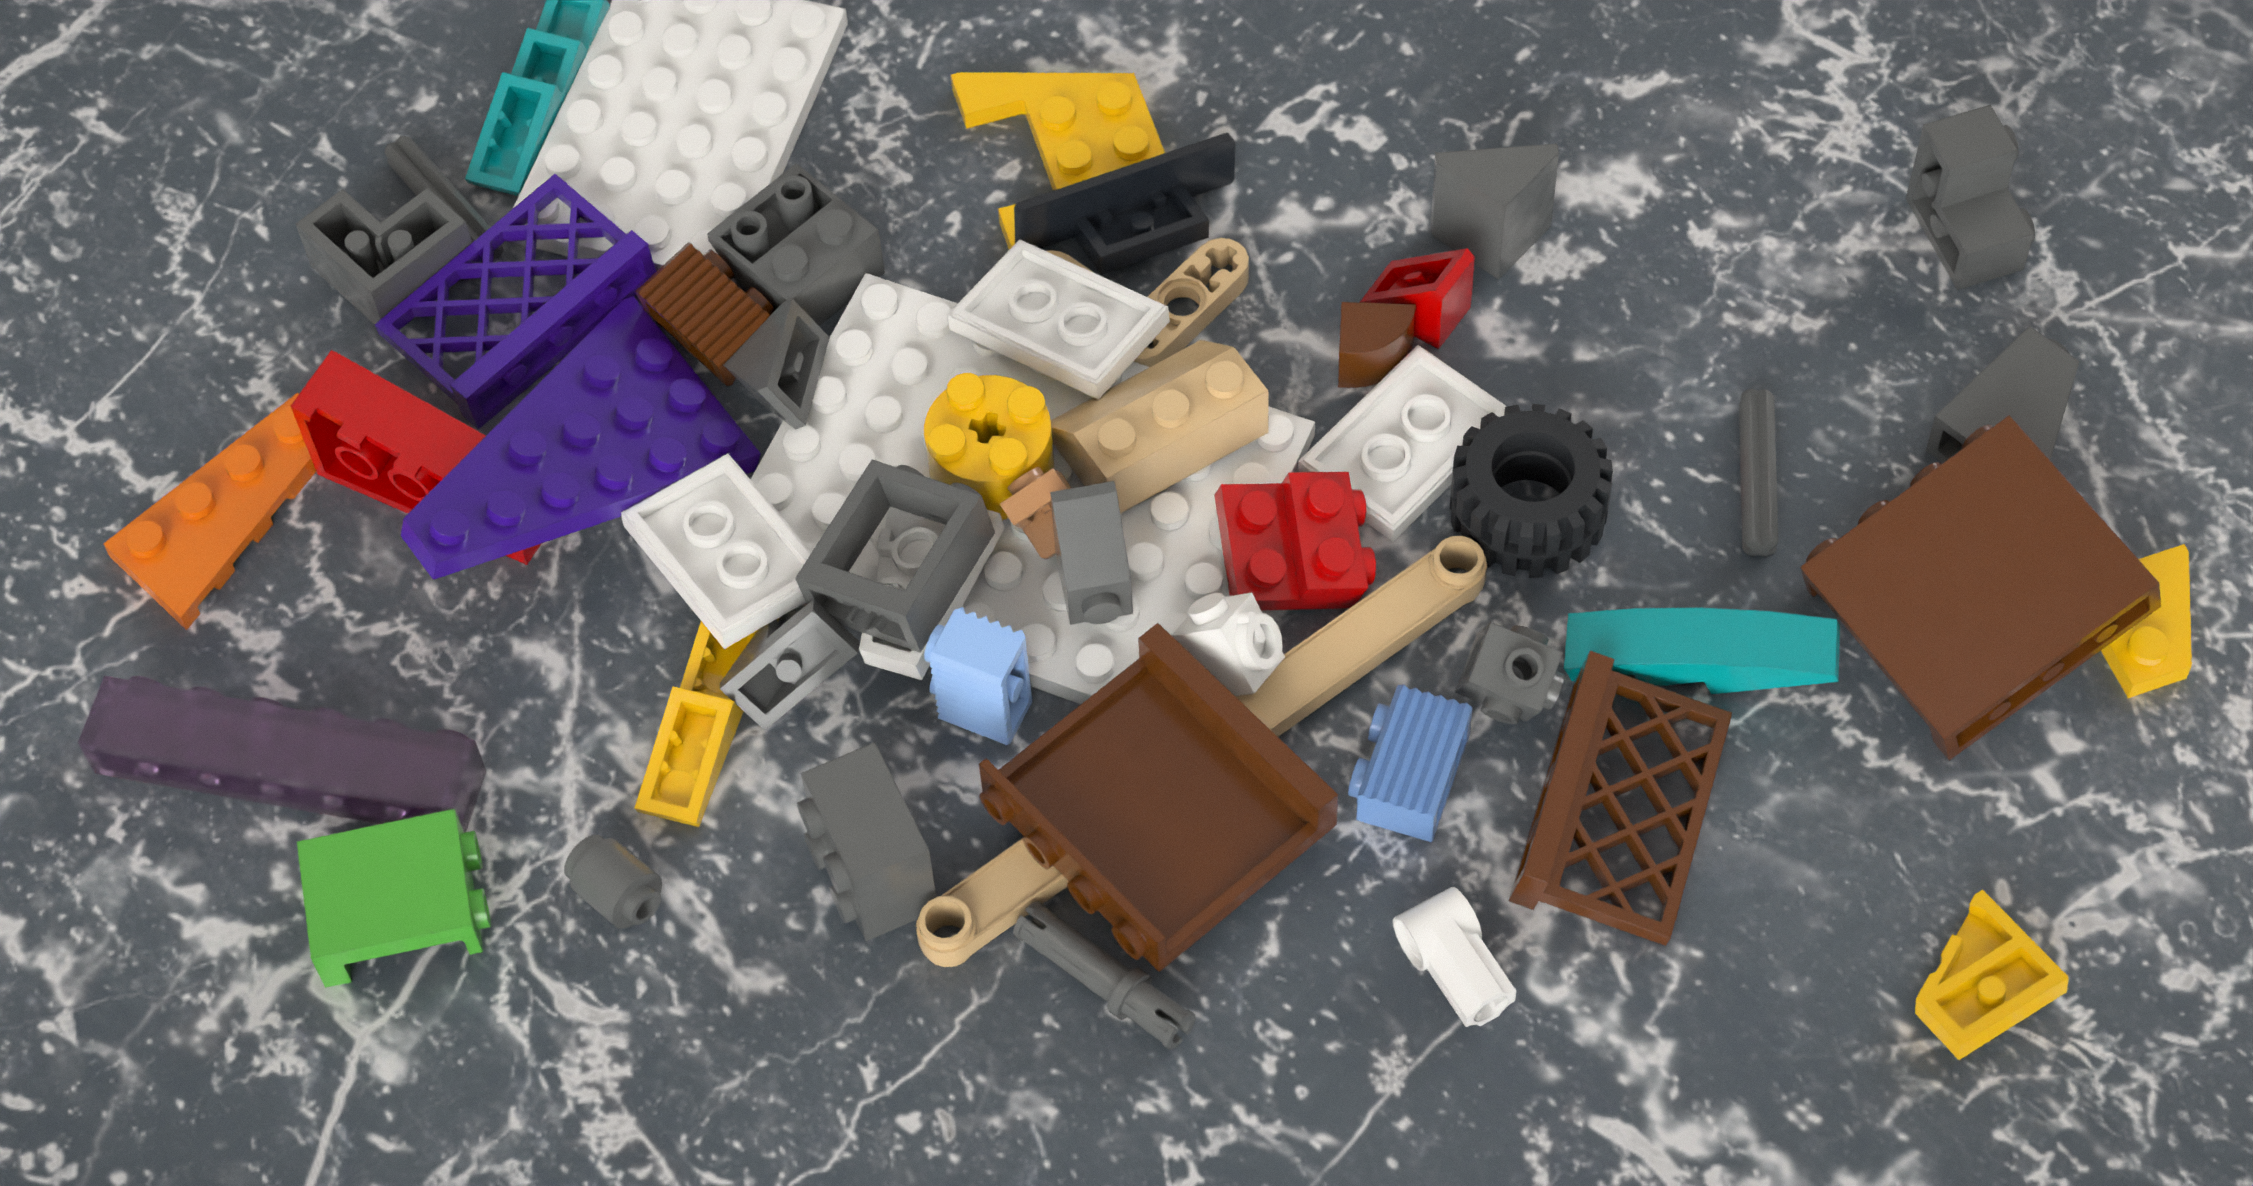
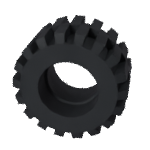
M1532 404L1531 411H1521L1519 405L1505 407L1504 416L1498 417L1491 412L1481 418L1480 429L1471 426L1463 435V445L1457 446L1453 461L1450 496L1454 532H1461V536L1471 538L1477 542L1486 557L1487 567L1490 568L1495 562L1501 564L1503 574L1515 576L1517 569L1528 570L1529 578L1543 577V571L1546 568H1552L1555 574L1569 570L1570 558L1581 563L1590 555L1591 545L1597 546L1603 536L1612 487V461L1606 459L1607 447L1602 438L1592 439L1593 428L1584 420L1577 424L1572 423V413L1560 408L1556 414L1545 412L1546 405ZM1533 480L1551 486L1559 495L1545 501H1524L1507 494L1501 487L1515 481Z

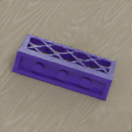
M554 174L375 324V327L381 337L457 403L462 416L479 430L575 348L623 299L635 296V291L656 272L647 242L632 230L626 234L558 175ZM556 198H559L570 208V223L538 225L539 212ZM580 217L587 223H580ZM605 237L613 244L599 258L578 259L579 238ZM569 239L567 259L535 261L537 240ZM526 240L525 261L493 262L494 250L505 241ZM566 275V286L557 294L547 297H533L534 276ZM524 276L522 298L491 299L492 278ZM481 278L480 299L448 300L449 288L460 279ZM521 313V324L510 334L488 336L489 314ZM478 315L477 336L445 337L447 316ZM436 316L434 338L408 339L399 331L415 317ZM476 351L475 363L456 380L443 370L445 352ZM425 353H433L432 359Z

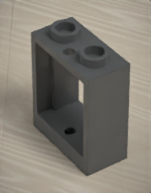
M872 459L795 579L806 604L815 599L843 626L921 653L932 631L940 623L995 534V530L982 495L971 487L962 483H952L949 485L925 477L918 470L910 466L898 465L894 467ZM890 507L946 525L905 591L849 572Z

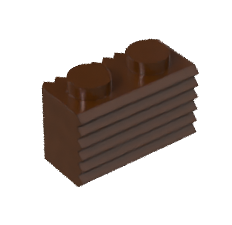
M688 242L635 292L647 314L728 387L733 385L736 378L723 365L768 319L775 309L755 288L750 287L744 293L741 288L737 287L731 280L735 277L734 272L716 252L710 249L703 255Z

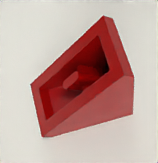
M1468 248L1391 261L1359 303L1416 305L1414 337L1440 349L1471 308L1475 257Z

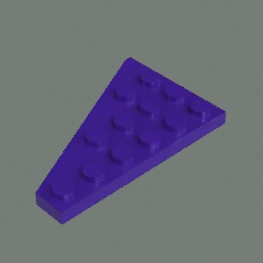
M634 296L623 299L404 517L400 536L430 577L435 580L621 517V512L726 454L732 457L745 474L754 472L758 467L761 453Z

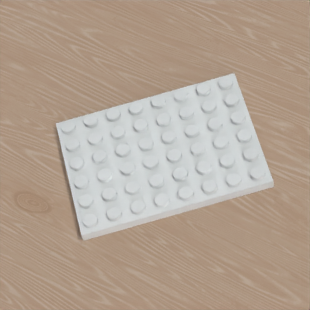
M865 273L830 336L806 426L794 429L783 420L750 480L808 548L813 551L872 459L894 467L907 465L918 470L925 477L930 478L924 439L925 418L934 400L946 390L948 382L956 375L973 373L977 376H1005L1018 380L1027 386L1035 387L1044 396L1050 420L1093 397L951 331L947 314L958 303ZM1132 362L1110 388L1149 367ZM1268 406L1267 434L1121 513L1131 577L1133 614L1119 616L1115 620L1104 624L1084 622L1070 625L1056 555L1050 559L1041 558L1024 531L1014 526L1010 519L1003 520L1005 529L962 606L965 613L969 614L975 611L978 619L987 616L989 623L999 621L1001 628L1011 625L1013 632L1023 630L1026 638L1031 687L1082 704L1139 659L1138 638L1156 623H1159L1172 635L1189 616L1188 609L1194 602L1212 593H1222L1224 597L1230 596L1214 494L1221 484L1282 483L1288 473L1298 472V461L1307 453L1314 439L1315 422ZM1053 444L1055 469L1065 476L1072 488L1084 486ZM887 513L850 569V573L873 581L876 580L880 557L877 551L880 530L885 529Z

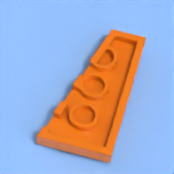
M298 392L103 543L110 558L186 630L201 614L198 606L213 588L220 590L236 571L233 563L250 542L254 540L259 543L272 527L271 517L285 499H294L316 473L290 407L299 395Z

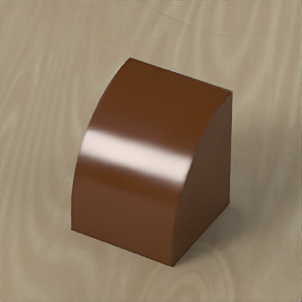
M1341 303L1338 388H1361L1376 385L1412 351L1416 305Z

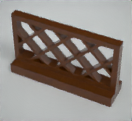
M1589 651L1572 686L1508 901L1534 910L1538 901L1666 946L1672 936L1732 712L1612 671L1615 659ZM1615 694L1640 702L1650 720L1625 731L1612 709ZM1688 719L1711 727L1708 744L1687 752L1671 725ZM1605 728H1607L1612 737L1602 740ZM1657 731L1674 759L1648 769L1632 741ZM1619 748L1634 776L1609 786L1595 762L1597 756ZM1703 760L1699 772L1694 763ZM1681 770L1694 791L1692 800L1672 808L1655 780ZM1589 783H1591L1595 792L1586 796ZM1641 786L1658 815L1632 825L1616 797ZM1602 803L1617 827L1618 832L1592 842L1579 817L1582 811ZM1688 815L1685 827H1683L1679 818ZM1665 825L1679 849L1677 856L1656 865L1639 836ZM1574 839L1579 849L1569 853ZM1626 842L1642 871L1616 882L1599 853ZM1586 859L1602 889L1589 895H1583L1561 887L1560 882L1564 869ZM1672 871L1668 885L1663 875ZM1649 882L1663 905L1659 921L1635 913L1623 893ZM1609 899L1612 904H1609V903H1606V902H1603V901H1606V900Z

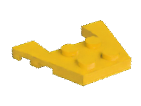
M959 72L951 74L952 90L966 129L1021 114L1026 115L1053 191L1165 153L1134 73ZM1016 204L998 208L999 223L1009 250L1015 245L1014 206Z

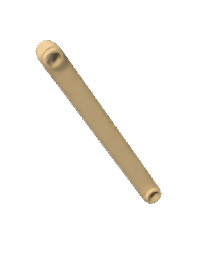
M1451 536L1442 540L1435 549L1285 653V658L1254 694L1235 697L1279 737L1457 609L1472 602L1480 594L1486 581L1487 562L1482 548L1477 542L1464 536ZM1461 568L1468 572L1457 574L1448 571V569ZM1022 838L950 890L930 900L921 909L916 922L919 946L923 954L935 965L956 967L1016 924L1021 915L1023 917L1027 916L1028 913L1025 909L1036 901L1044 904L1068 887L1067 883L1069 881L1054 866L1049 869L1040 866L1026 849ZM952 925L961 929L958 934L948 938H940L933 935L937 929L943 926Z

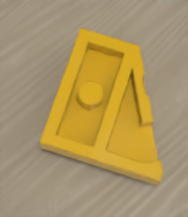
M2185 544L2139 559L2160 584L2161 607L2101 650L2128 698L2186 679L2191 669L2189 551Z
M1982 889L1973 896L1965 921L1957 935H1951L1941 953L1939 967L1934 973L1929 974L1916 997L1915 1014L1954 1056L1961 1060L2065 994L2068 988L2069 977Z

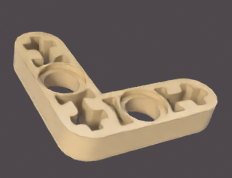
M1226 238L1207 241L1148 296V298L1166 306L1175 298L1186 297L1194 300L1199 307L1194 313L1187 316H1176L1169 312L1170 322L1153 339V348L1146 347L1133 362L1151 367L1183 350L1243 292L1248 285L1249 257L1246 249L1240 243ZM1047 251L1055 256H1058L1086 270H1089L1087 267L1076 261L1074 258L1061 251ZM1228 264L1232 265V272L1222 268ZM1212 265L1221 269L1211 277ZM1208 283H1209L1210 292L1208 291V289H1207V287H1206V285H1207Z

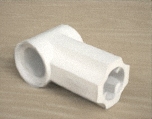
M1450 887L1394 917L1393 928L1406 956L1418 970L1424 971L1427 969L1465 1027L1486 1024L1500 1016L1502 1011L1515 1001V988L1482 941L1479 921L1469 902L1457 888Z

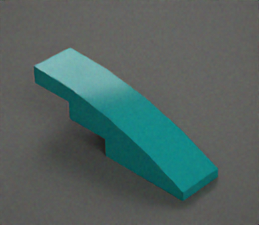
M546 0L536 30L530 28L526 30L512 73L502 72L465 177V181L468 184L516 196L520 195L582 62L610 8L607 0Z
M1632 608L1568 613L1564 670L1571 681H1574L1589 651H1593L1615 659L1612 671L1627 676L1634 675L1636 679L1655 686L1704 682L1711 694L1832 683L1839 681L1840 624L1837 619L1772 611L1718 608Z

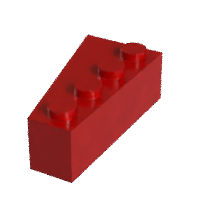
M332 349L290 406L317 475L407 514L486 436ZM541 544L506 556L528 565Z

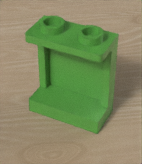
M455 809L297 841L310 955L325 988L352 982L350 963L454 941H464L470 955L483 952L480 929L491 927V918L485 891L483 888L474 890L472 871L482 869L481 852L475 831H463Z

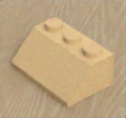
M1199 340L1108 389L1099 400L1093 397L1052 419V441L1084 486L1115 481L1121 514L1267 434L1268 389L1234 347Z

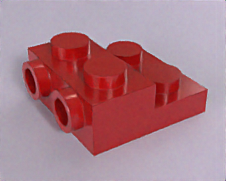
M1290 472L1282 483L1221 484L1214 494L1230 596L1252 593L1261 611L1343 609L1354 606L1366 592L1368 585L1373 584L1376 576L1375 554L1371 547H1361L1358 527L1363 526L1366 518L1365 495L1361 489L1351 488L1349 472Z

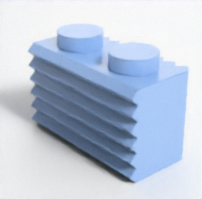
M963 607L955 609L945 626L939 624L934 628L927 642L924 655L925 661L931 663V674L933 675L929 690L931 694L936 695L938 719L1009 745L1032 704L1023 630L1013 632L1011 625L1001 628L999 621L989 623L987 616L978 619L975 611L966 614Z

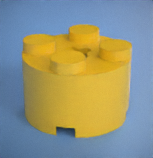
M962 373L950 379L946 390L934 400L927 412L924 423V439L930 478L949 485L952 483H962L971 487L982 495L987 510L1000 513L1002 521L1009 519L1000 503L1012 496L1008 490V486L1036 467H1040L1044 474L1052 468L1055 469L1050 415L1043 394L1035 387L1027 386L1018 380L1005 376H977L973 373Z

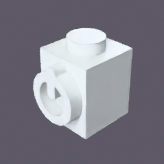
M1212 593L1200 598L1189 607V616L1171 635L1234 696L1254 694L1285 658L1282 652V636L1278 625L1272 617L1262 613L1252 593L1224 597L1222 593Z

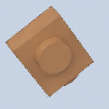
M1036 467L1008 486L1012 496L1000 503L1012 524L1024 531L1039 556L1043 559H1050L1056 555L1050 492L1071 489L1072 487L1065 476L1056 469L1052 468L1044 474L1040 467Z

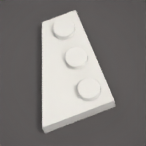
M890 507L887 511L885 529H881L879 533L877 551L880 557L875 581L905 591L946 525ZM987 510L995 534L941 619L940 625L945 626L953 611L963 606L1005 529L1000 513ZM865 633L861 635L859 651L865 664L919 680L923 679L931 664L925 661L924 658L926 645L922 652L919 653Z

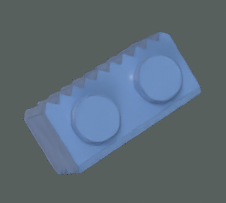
M1404 684L1396 687L1390 706L1379 703L1375 710L1368 735V741L1376 743L1370 760L1363 758L1357 760L1348 790L1349 796L1357 798L1356 820L1433 842L1470 736L1473 707L1467 702L1460 704L1455 699L1447 700L1442 695L1434 696L1430 692L1422 693L1417 688L1409 689Z

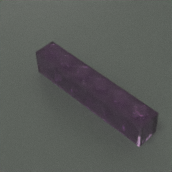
M104 676L78 741L95 774L377 824L455 809L464 832L467 831L487 772L476 741L454 730L440 729L435 733L414 730L391 719L380 718L373 722L346 718L343 714L328 708H315L312 712L288 708L275 700L265 697H255L247 701L224 697L219 692L206 687L196 686L190 688V690L167 687L151 678L143 676H132L129 680Z

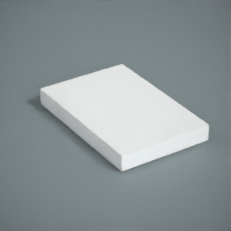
M1020 239L947 314L951 331L1098 400L1170 322L1168 306Z
M1417 345L1298 461V472H1349L1351 488L1361 489L1365 495V522L1394 542L1451 485L1454 455L1457 446L1463 445V435L1471 426L1480 429L1481 418L1491 412L1498 417L1504 416V410L1507 406L1420 345Z
M729 454L720 457L621 512L623 526L724 649L806 603L795 578L812 551Z

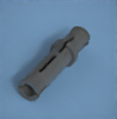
M1040 901L1033 902L1025 909L1028 914L1034 917L1032 920L1034 924L1021 915L1013 931L1017 939L1026 942L1092 992L1107 1001V1010L1118 1019L1130 1018L1161 1041L1163 1046L1169 1050L1175 1049L1183 1042V1039L1176 1034L1177 1029L1174 1026L1188 1035L1195 1023L1196 1015L1190 1010L1184 1009L1152 986V978L1149 974L1139 967L1130 970L1048 910L1046 905Z

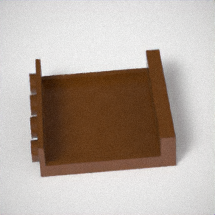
M2010 415L1995 426L1987 424L1978 428L1965 440L1962 450L1943 464L1934 462L1923 468L1912 479L1907 490L1890 502L1882 500L1872 505L1862 514L1856 527L1839 539L1829 538L1821 542L1810 552L1806 563L1800 567L1806 589L1810 595L1814 597L1818 594L1925 721L1930 727L1933 742L1948 760L1954 758L2161 607L2160 584Z
M1156 623L1138 638L1139 659L999 770L987 758L980 762L979 770L982 792L979 794V797L987 812L999 824L1005 825L1010 822L1024 836L1023 843L1026 849L1040 866L1045 869L1054 866L1069 881L1067 886L1071 895L1086 912L1094 914L1096 911H1099L1114 926L1112 928L1113 935L1127 954L1136 960L1143 956L1160 972L1337 825L1338 794L1159 623Z

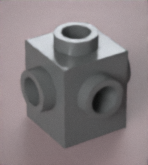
M1490 622L1475 637L1455 693L1481 703V712L1492 719L1513 725L1517 724L1519 719L1527 722L1539 714L1542 708L1551 710L1555 704L1565 677L1564 674L1556 671L1563 652L1548 646L1549 639L1536 630L1519 625H1513L1511 630Z

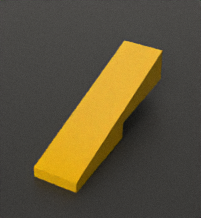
M700 622L680 688L673 686L634 807L637 812L696 827L700 826L744 712L719 689L720 682L757 631L724 649L703 622Z

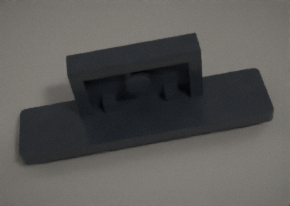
M1223 133L1018 202L1014 206L1015 243L1020 239L1041 249L1075 237L1102 275L1209 238V219L1193 197L1229 185L1234 181L1236 142L1229 133Z

